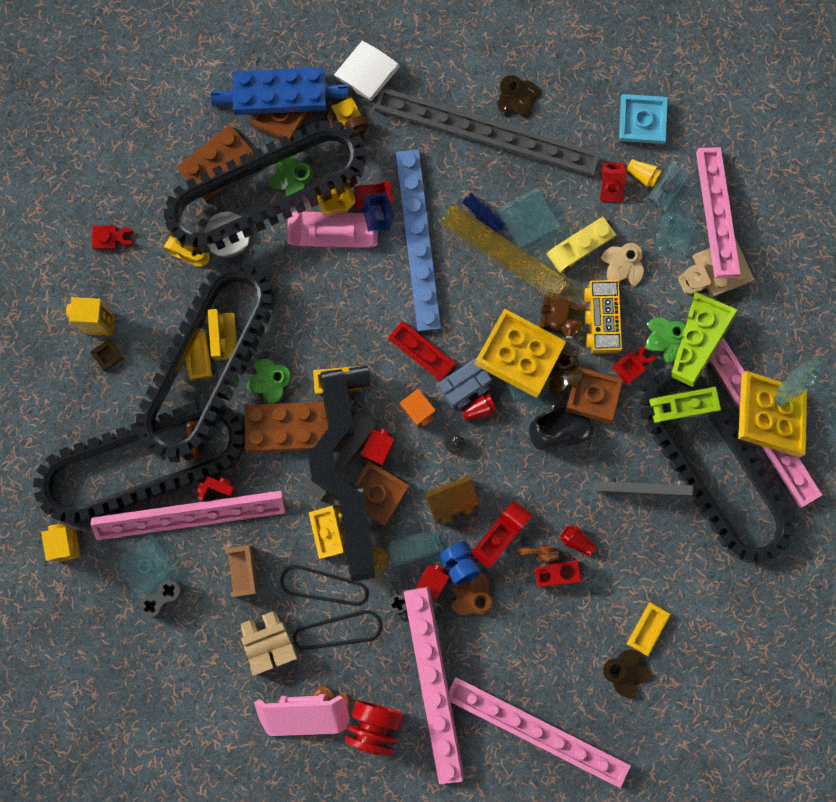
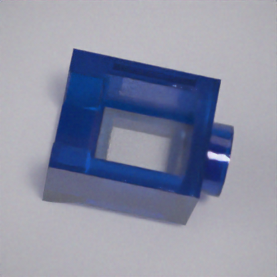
M387 193L365 195L362 210L367 224V231L390 229L394 214Z

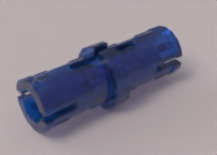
M470 193L469 197L467 196L463 200L462 204L476 216L475 219L485 224L494 235L505 226L491 212V208L485 206L473 193Z

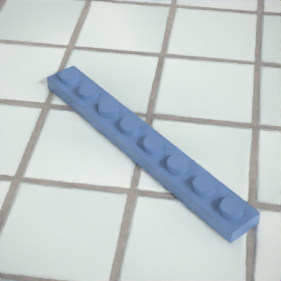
M419 149L396 152L417 332L441 330Z

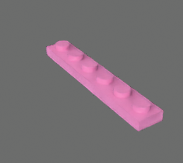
M721 147L698 148L696 156L715 279L738 278L740 276V268Z

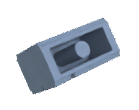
M477 358L437 383L438 389L452 409L458 407L460 410L471 402L469 398L475 394L480 397L490 390L489 385L492 384V379L485 370L474 365Z

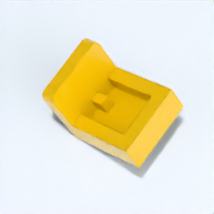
M344 183L345 193L337 196L335 190L332 189L330 190L332 199L324 202L321 195L317 196L323 216L347 213L355 203L354 192L346 183Z

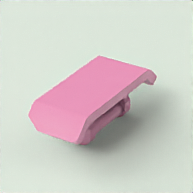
M293 211V217L288 218L287 243L290 245L371 248L377 246L378 220L374 213H341L323 216L322 212H301L298 214Z
M319 694V696L303 697L281 696L279 703L265 704L261 699L254 702L259 720L269 736L337 734L346 730L350 719L346 701L341 696H337L328 701L326 694Z

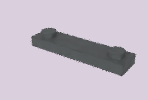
M603 477L602 481H596L595 491L598 493L694 498V487L689 486L688 481H674V485L616 482L617 478Z

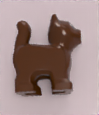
M544 296L541 313L548 311L550 315L542 314L539 327L542 329L548 327L553 330L562 331L566 338L572 339L579 333L583 322L575 319L568 320L569 310L582 312L585 310V306L583 304L578 305L564 298L553 299L552 297Z

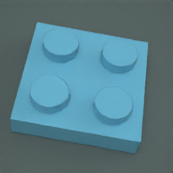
M622 94L619 141L664 144L666 142L668 97Z

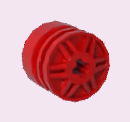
M356 700L351 716L361 721L360 726L349 725L348 730L358 735H346L344 742L365 753L393 756L395 748L386 745V742L396 744L398 739L388 733L389 730H401L405 714L381 705L378 707L374 703Z

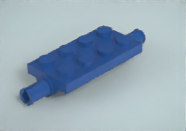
M324 67L233 72V88H231V91H211L212 106L232 104L234 115L326 110L328 99L349 98L348 84L328 86L325 83Z

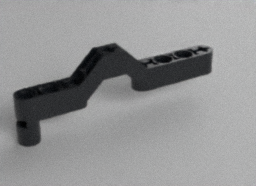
M368 366L348 368L346 373H343L342 369L320 372L328 429L308 455L311 481L339 502L350 581L357 582L375 579V568L362 486L352 487L336 475L333 451L344 437L354 436L348 389L369 387L371 385Z

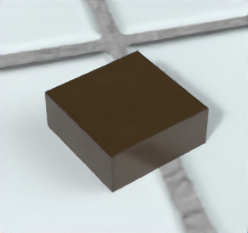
M110 338L91 351V354L104 372L124 359Z

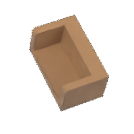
M247 545L225 549L229 557L233 588L231 596L240 597L258 594L252 546Z

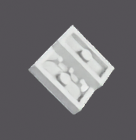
M361 41L334 76L340 82L352 87L357 94L372 101L400 66L380 50Z

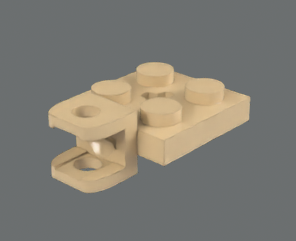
M736 238L740 276L738 278L715 279L711 250L709 248L695 253L692 257L696 265L689 267L679 276L678 280L685 294H694L707 288L710 297L713 298L754 281V277Z

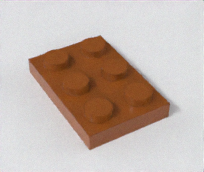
M229 124L177 166V169L186 180L194 178L196 184L202 182L199 175L206 171L209 177L212 178L215 177L212 169L217 166H221L223 172L228 171L226 165L228 161L234 159L236 165L239 166L241 165L239 157L246 153L250 160L254 159L253 150ZM227 186L220 188L212 193H209L203 196L202 198L206 203H208L212 198H214Z

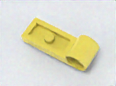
M601 217L552 248L547 253V256L559 273H562L567 266H573L578 260L613 239L616 234L605 218Z

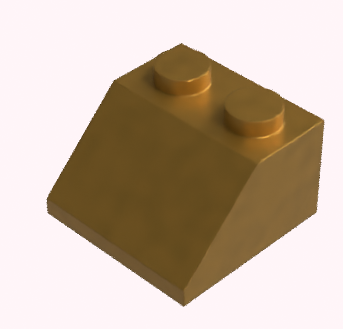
M471 475L425 493L435 523L440 521L441 525L455 520L453 515L462 512L463 516L476 512V506L480 505Z

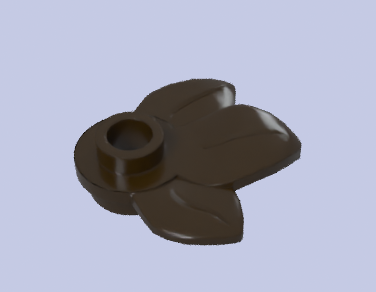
M508 75L500 83L501 94L497 99V106L503 116L513 110L522 117H529L532 110L531 100L540 97L541 93L533 82L529 80L521 81L515 75ZM510 82L515 85V90L513 91L508 87Z
M571 353L559 355L547 378L551 394L562 393L567 389L568 385L578 387L583 379L582 371L578 368L579 361Z
M625 650L618 658L609 659L603 666L605 678L613 682L615 691L623 697L636 698L635 684L645 682L651 677L647 668L638 663L640 651ZM613 666L619 667V672L616 675L611 673Z

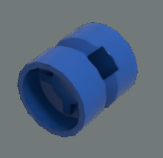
M466 541L458 542L448 547L439 555L445 568L450 569L449 576L455 586L466 584L482 573L477 560L471 558L472 551Z

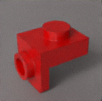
M207 476L206 481L202 480L199 484L197 494H199L198 499L205 502L210 490L233 498L236 489L231 486L233 482L219 477L218 480Z

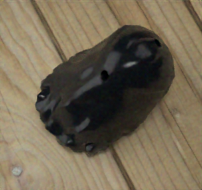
M553 404L550 410L543 412L531 422L529 435L536 449L551 451L589 441L591 435L594 434V427L589 418L565 411L566 407L562 408L559 404Z

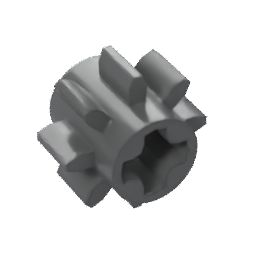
M393 589L392 593L394 596L392 598L385 597L389 601V606L385 610L394 611L393 618L398 613H401L404 618L407 617L405 612L407 610L406 602L402 605V610L399 607H394L397 597L400 600H405V589L402 590L401 594H398Z

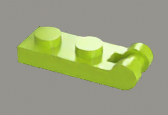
M716 387L649 400L650 406L653 407L655 413L653 416L654 423L721 410ZM669 404L671 412L664 413L663 405Z

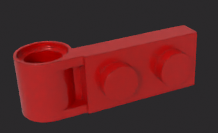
M513 500L471 554L490 568L532 514Z

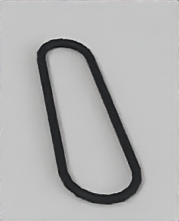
M301 565L288 566L280 576L282 589L292 596L353 606L363 604L368 597L366 586L360 582H351L350 579ZM290 569H302L358 585L364 590V598L359 602H351L292 592L285 587L284 576Z
M362 610L298 627L293 634V642L299 649L308 650L371 641L380 634L382 622L375 612ZM361 614H371L378 622L377 632L368 638L302 646L296 640L297 633L300 630Z

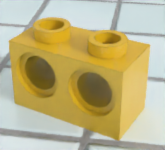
M55 524L48 526V531L41 532L46 561L61 562L81 558L76 529L69 528V525Z

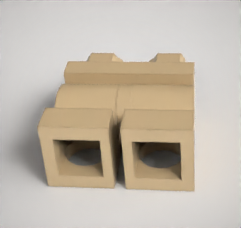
M275 611L262 615L266 628L258 631L254 619L241 624L244 636L241 640L253 676L275 667L271 653L274 656L276 666L298 658L284 621L280 622Z

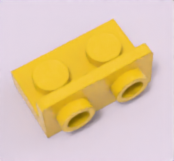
M217 309L208 310L211 357L214 361L229 360L237 344L235 314H220Z
M339 505L309 512L319 559L346 553Z

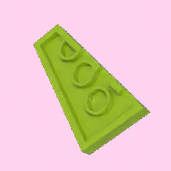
M694 293L693 303L673 366L672 378L692 387L695 385L737 316V309L700 293Z

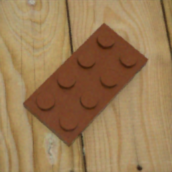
M324 402L244 405L246 453L312 450L328 429Z

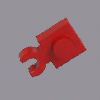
M92 225V249H117V243H121L124 246H132L133 242L131 240H124V236L126 234H133V230L131 228H123L117 232L116 225Z
M642 346L636 352V356L631 351L612 366L626 385L646 370L643 365H648L655 359L654 355L650 358L644 357L645 346Z

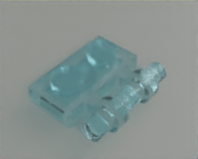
M820 357L810 358L803 363L802 367L793 369L790 375L787 376V380L777 388L779 393L773 401L781 407L808 390L819 375L817 371L823 364V360Z

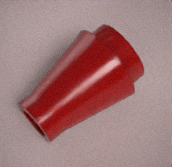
M490 393L487 395L482 394L465 408L461 409L466 422L491 416L493 412L497 411Z
M569 524L559 538L563 541V545L579 551L588 557L596 548V544L577 525Z

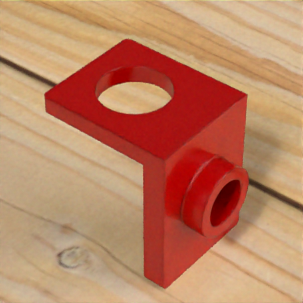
M601 162L603 175L600 201L622 203L626 181L624 163Z
M391 181L353 186L355 209L384 207L393 204Z

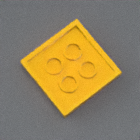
M504 308L474 365L537 398L566 341Z
M749 371L744 372L741 377L738 439L799 458L804 456L806 451L807 390Z

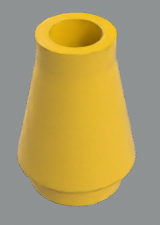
M634 159L630 161L626 170L646 187L651 186L653 188L658 184L663 171L659 170L658 166Z

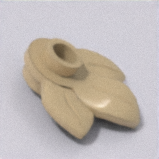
M627 243L622 248L613 246L603 253L601 259L610 264L607 270L608 280L621 281L627 278L633 286H636L641 281L644 268L640 261L643 254L637 244ZM633 250L635 257L628 259L626 256L627 251Z

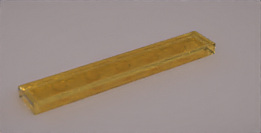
M454 203L449 207L440 222L442 226L548 297L556 299L568 282V280Z

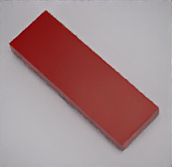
M401 321L388 337L390 342L439 381L445 379L456 366L454 361L404 321Z

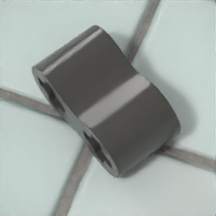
M175 580L163 581L155 594L146 596L140 601L139 610L141 614L146 617L161 615L168 603L181 598L183 594L182 585ZM167 586H175L173 590L174 596L166 595L168 592ZM148 602H156V603H157V604L154 606V608L156 609V611H148V610H147V609L149 608V606H150V605L148 604Z

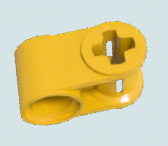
M172 236L169 237L163 247L171 255L183 259L196 267H204L210 260L209 253L197 254L195 256L194 252L188 251L186 246L183 248L179 246ZM198 247L197 253H200L201 249Z

